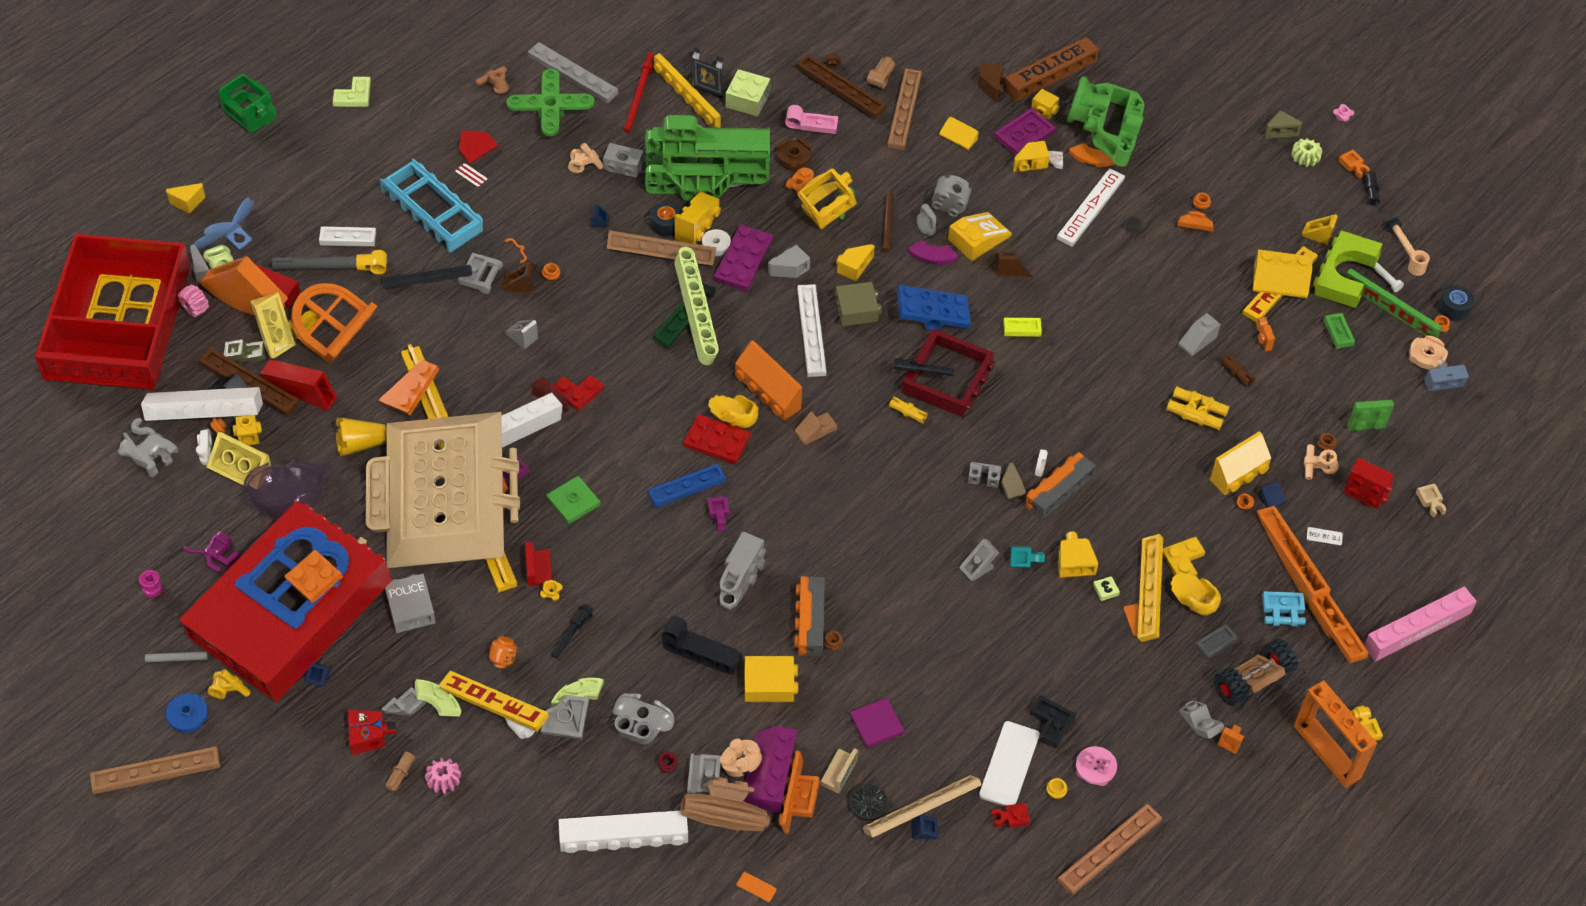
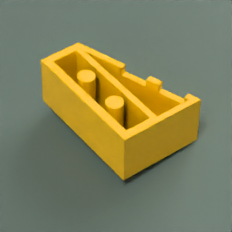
M701 191L690 201L691 205L689 207L685 206L682 209L684 212L681 215H675V240L697 244L698 241L702 240L706 229L711 227L713 219L719 216L721 211L719 199Z

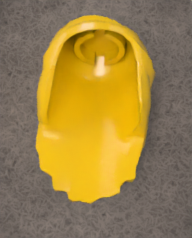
M715 395L714 398L709 400L710 412L718 419L728 422L732 426L749 428L758 419V406L742 395H738L734 399L723 395L720 397Z
M1183 572L1172 577L1170 583L1172 585L1171 591L1179 602L1188 606L1191 611L1206 616L1216 612L1217 608H1219L1221 594L1207 579H1199L1190 573L1184 574Z

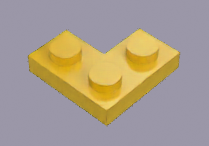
M1197 537L1163 548V558L1174 576L1183 572L1184 574L1190 573L1197 577L1198 573L1190 561L1205 555V550Z

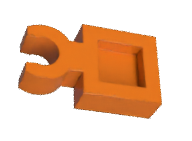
M1353 149L1339 157L1338 161L1349 172L1354 170L1358 178H1362L1363 172L1367 174L1370 171V168L1363 164L1364 160Z
M1259 317V323H1256L1257 330L1260 332L1258 340L1263 345L1265 351H1270L1273 348L1275 337L1270 325L1267 323L1266 317Z

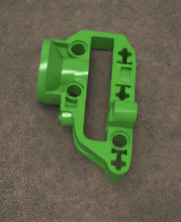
M1081 76L1066 122L1072 123L1076 120L1084 122L1083 129L1092 133L1093 144L1112 158L1116 165L1126 166L1130 160L1144 118L1142 116L1144 101L1135 91L1110 83L1094 85L1089 83L1087 77ZM1110 102L1125 107L1118 136L1103 130Z

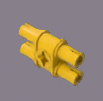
M1176 386L1173 398L1188 404H1180L1170 399L1166 411L1182 416L1183 420L1187 419L1199 424V426L1206 425L1220 431L1224 419L1217 418L1208 413L1213 412L1226 417L1230 406L1215 401L1213 397L1199 394L1197 391L1191 392Z

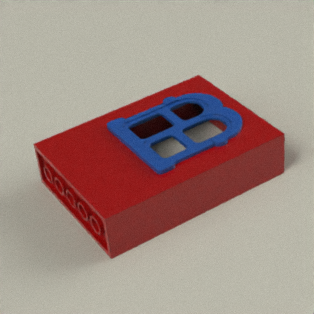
M296 500L179 621L192 642L203 650L208 651L211 656L277 703L310 666L321 657L392 581L390 570L386 565L387 561L382 555L374 554L366 544L363 543L361 545L350 533L345 534L337 524L329 523L324 515L321 513L316 514L308 504H302ZM297 540H307L312 544V552L316 550L323 557H331L336 561V569L341 572L343 577L313 604L307 600L297 611H291L278 601L292 586L287 580L272 594H267L256 586L254 582L275 561H280L292 570L298 564L284 555V551Z

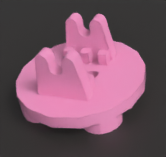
M1097 746L1088 747L1081 751L1077 757L1076 773L1079 778L1090 784L1105 786L1115 776L1117 762L1112 753L1105 748Z

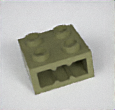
M872 282L836 286L835 299L842 326L878 322L882 309L881 304L877 303L878 292L877 289L873 288Z

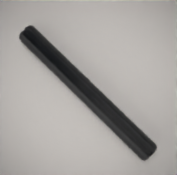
M471 265L386 277L382 279V285L384 289L459 278L471 276L473 270Z

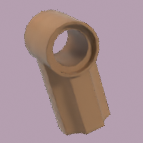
M887 56L882 58L876 68L870 70L867 84L881 89L885 88L889 75L895 68V62H893L892 58Z

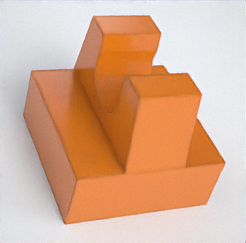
M1235 724L1232 729L1225 727L1218 745L1237 754L1244 738L1243 735L1239 734L1242 728Z

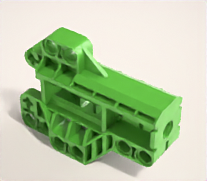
M668 115L663 119V127H653V130L648 131L647 129L645 132L646 191L651 194H681L683 200L691 201L701 191L719 198L733 183L763 184L769 180L770 128H704L698 124V120L694 116ZM650 184H657L658 186L652 187ZM673 184V185H676V186H674V187H669V186H667V185Z

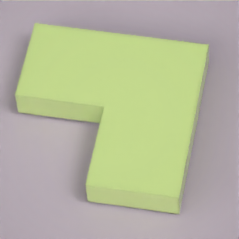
M353 77L352 90L334 89L333 106L368 107L371 78Z

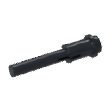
M901 357L895 358L894 369L897 372L900 370L914 373L922 371L954 376L955 369L919 364L918 361L901 359Z
M588 604L579 606V611L570 621L571 626L552 651L551 656L557 659L575 632L581 630L588 617H592L593 609Z

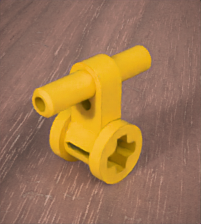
M226 669L214 673V681L207 691L209 695L219 699L225 698L228 691L237 690L244 697L249 696L251 692L243 685V681L240 678L233 676Z

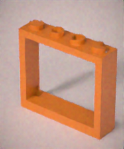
M1323 680L1307 690L1294 727L1340 783L1347 788L1362 778L1377 742ZM1319 707L1357 750L1353 762L1315 718ZM1306 724L1307 727L1303 728L1301 725ZM1359 743H1362L1364 746L1362 749L1358 745Z

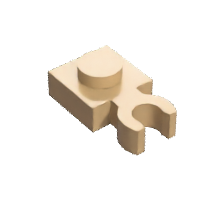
M1435 483L1417 488L1416 494L1424 507L1429 506L1431 508L1430 515L1432 517L1436 516V510H1439L1442 515L1445 514L1446 507L1442 504L1443 497Z

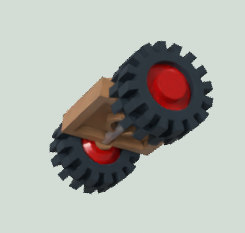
M1277 638L1264 646L1262 649L1264 651L1262 652L1263 656L1257 655L1235 669L1229 666L1215 674L1213 682L1216 685L1215 689L1219 691V696H1222V700L1226 701V704L1236 706L1249 697V691L1253 693L1258 692L1270 683L1298 669V658L1295 656V651L1291 650L1292 646H1288L1286 640Z

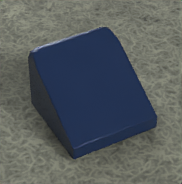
M1277 481L1261 488L1259 497L1267 508L1271 506L1277 507L1286 503Z
M316 662L313 663L307 670L304 682L324 687L332 667Z
M921 814L911 820L913 839L938 838L937 818Z

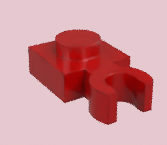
M1026 803L1006 805L1005 811L994 809L991 812V817L997 816L1000 818V820H994V827H1001L1004 823H1008L1009 828L1030 825Z

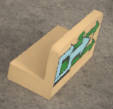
M854 748L850 754L838 749L820 785L839 794L857 762L858 750Z

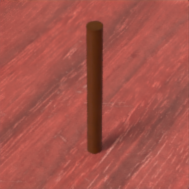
M891 193L886 194L883 252H889L893 205V194Z

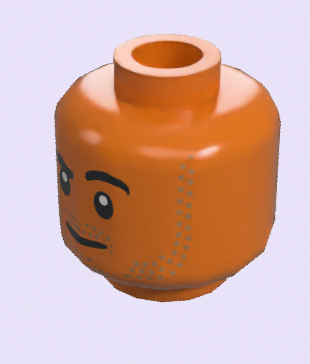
M501 636L492 641L489 659L494 663V666L506 668V666L514 663L517 653V645L514 643V640Z

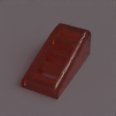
M541 377L532 384L534 396L541 398L553 393L562 404V411H568V399L545 377Z

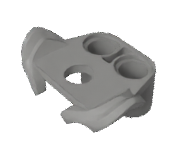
M624 693L618 697L613 708V714L617 716L615 728L621 737L646 745L651 743L660 731L666 732L672 729L674 726V715L660 701L655 700L654 705L639 701L640 694ZM640 708L649 710L646 718L638 717L637 712ZM623 723L630 724L629 728L625 730L620 729V726ZM643 729L649 730L646 736H640L639 733Z

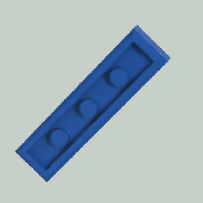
M715 464L648 489V495L655 508L724 483L726 482V477L719 464Z

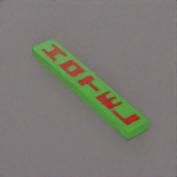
M1353 269L1347 272L1345 278L1364 284L1362 296L1421 334L1439 337L1442 326Z

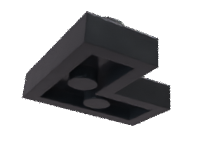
M1039 695L1030 710V715L1046 722L1038 739L1057 748L1075 719L1076 713Z

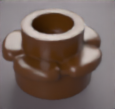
M835 53L827 54L824 64L829 68H836L841 61L839 55Z

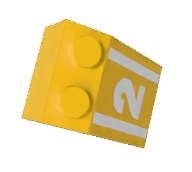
M989 212L962 217L949 226L948 240L968 259L973 261L1012 236V233Z

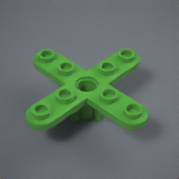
M547 69L542 73V94L512 95L507 99V107L514 111L538 110V116L542 117V133L546 136H554L559 132V117L565 115L564 110L590 109L594 106V97L590 94H559V72L555 69Z

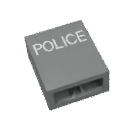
M424 574L411 575L399 580L394 579L385 587L396 633L436 623Z

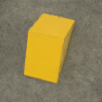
M202 183L166 189L169 204L189 214L205 198Z
M1334 214L1307 222L1302 236L1328 245L1338 216Z

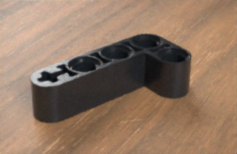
M671 616L662 633V645L667 651L729 675L734 674L743 657L742 653L735 648L688 631L687 622L679 616Z

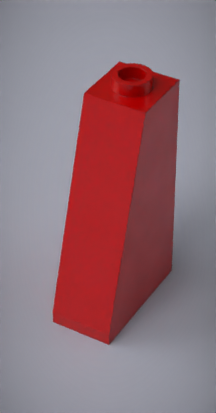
M270 359L260 372L263 379L297 399L325 411H328L337 398L323 371Z

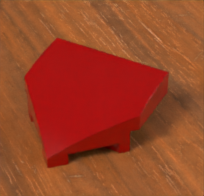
M461 131L458 152L469 165L498 147L496 141L487 132Z

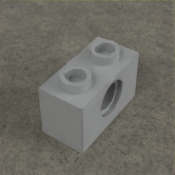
M609 143L603 157L604 170L637 178L644 163L643 150Z

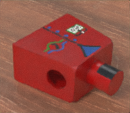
M348 710L349 741L352 755L382 748L385 746V735L397 734L396 722L384 723L382 712Z

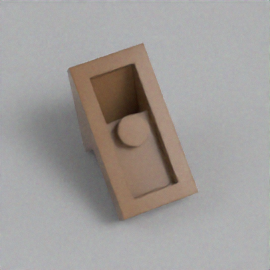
M810 412L795 429V433L802 443L806 445L836 431L837 424L828 412L818 417L813 412Z

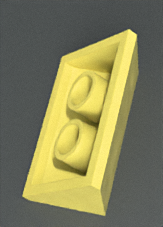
M279 292L250 301L267 354L271 358H276L295 346Z
M218 432L207 468L256 491L272 472L269 455L222 432Z

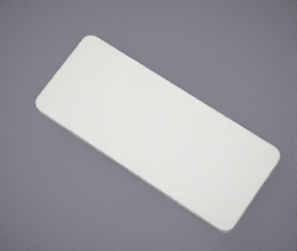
M1009 721L1004 723L979 793L981 799L1002 806L1016 804L1040 733L1037 730Z

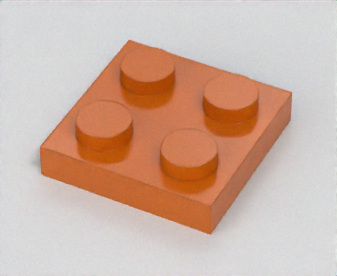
M314 550L284 577L313 604L343 576L319 552Z

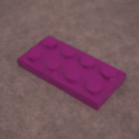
M739 225L714 275V281L748 292L773 241L774 235Z

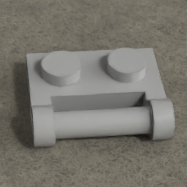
M472 253L466 265H471L473 274L471 276L459 277L458 282L461 285L475 288L484 294H488L495 276L503 267V263L497 259ZM488 266L492 267L485 282L480 281Z

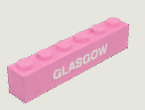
M1464 586L1368 634L1364 646L1376 662L1471 614L1477 601Z

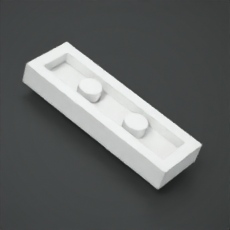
M321 227L319 244L331 246H375L376 228Z

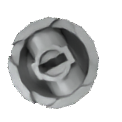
M950 175L949 178H945V176L940 177L932 197V207L948 213L951 217H957L958 214L966 209L972 191L968 187L969 183L961 177Z

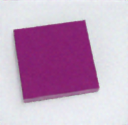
M888 698L850 711V716L866 748L904 735V729Z

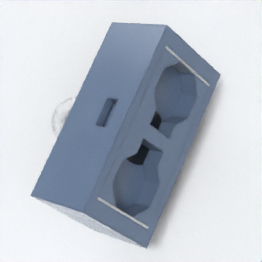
M1439 360L1436 364L1437 368L1429 369L1424 380L1428 391L1464 387L1469 376L1465 365L1449 367L1445 360Z

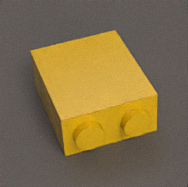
M745 656V702H794V694H798V682H794V676H798V664H794V656Z

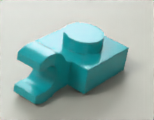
M1011 546V567H1030L1031 562H1045L1044 552H1031V547Z

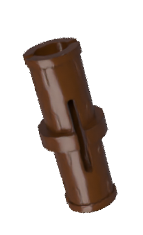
M1227 354V357H1223L1221 363L1231 371L1233 377H1237L1246 387L1254 383L1255 378L1244 369L1245 367L1242 364L1236 362L1230 354Z

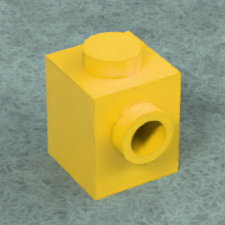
M1041 89L1033 98L1031 108L1049 120L1052 115L1057 114L1060 108L1058 105L1059 97Z

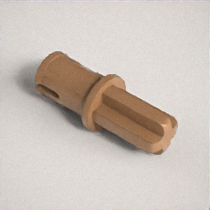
M404 752L397 766L392 768L393 772L385 784L389 791L395 792L403 778L408 776L407 772L416 759L413 754Z

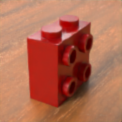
M1358 458L1350 471L1343 493L1370 507L1379 509L1381 503L1385 504L1390 496L1389 493L1394 485L1391 482L1394 474Z

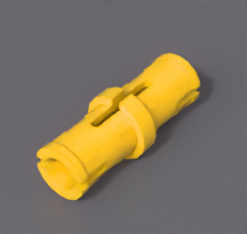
M895 396L889 404L890 408L901 412L904 417H910L921 424L924 423L928 415L927 412L914 407V404L906 403Z

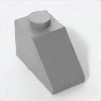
M1206 313L1193 323L1178 346L1192 357L1217 338L1220 323Z

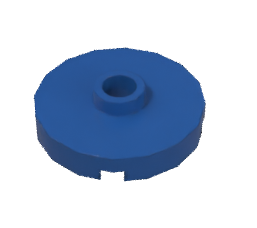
M192 693L181 694L175 697L166 709V719L170 727L182 733L193 732L201 728L203 722L208 718V707L204 699Z

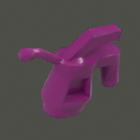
M220 531L212 535L204 550H191L187 546L183 547V550L186 552L204 554L208 568L217 573L221 572V568L213 564L211 559L228 567L240 557L236 550L226 558L221 556L230 548L232 539Z

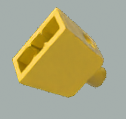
M1068 532L1065 535L1066 540H1062L1059 547V578L1096 575L1098 561L1089 540L1086 538L1078 539L1076 532Z

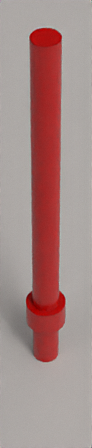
M651 52L647 54L646 61L642 64V73L624 127L625 133H630L648 74L653 67L654 54Z

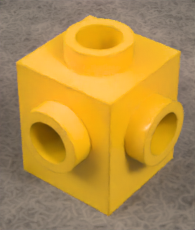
M255 415L235 417L236 425H233L234 436H238V440L247 445L260 444L258 433H262L260 421H256Z

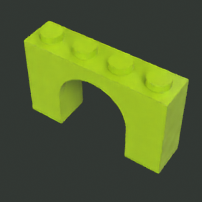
M1340 231L1339 236H1335L1333 239L1332 250L1327 252L1326 263L1321 265L1320 276H1316L1314 280V295L1357 308L1363 294L1364 284L1341 276L1335 267L1346 261H1354L1375 268L1381 255L1382 243Z

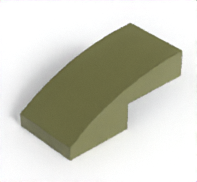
M242 339L225 343L224 356L233 361L251 362L265 360L266 348L263 341L246 344Z

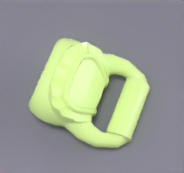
M225 245L210 248L204 252L203 256L211 269L233 261L230 249Z

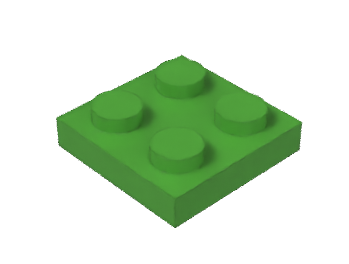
M1393 401L1355 402L1347 424L1349 431L1386 428L1394 407Z

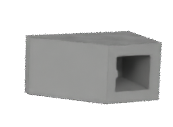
M797 245L788 248L784 253L772 258L768 262V274L775 277L797 278L810 270V257Z

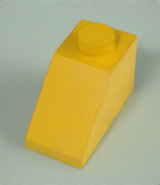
M871 244L846 249L843 255L840 254L837 258V273L857 281L874 258L875 246Z

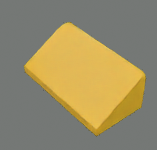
M953 117L947 119L939 133L940 136L967 150L978 140L979 134L976 129Z

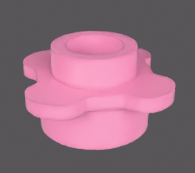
M1341 104L1338 109H1334L1333 114L1336 115L1337 120L1346 122L1350 116L1354 115V111Z

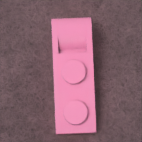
M791 105L787 109L785 124L793 129L836 134L838 116L804 113L800 106Z

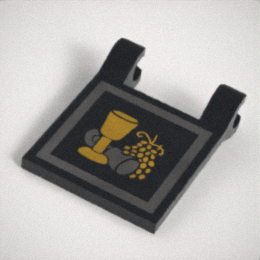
M694 47L693 52L690 51L688 54L691 59L692 87L721 98L723 96V59L717 56L716 61H712V65L699 60L700 50Z

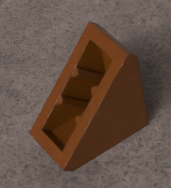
M997 252V275L1033 277L1018 261L1016 253Z
M528 261L505 274L502 289L505 291L531 293L537 265Z

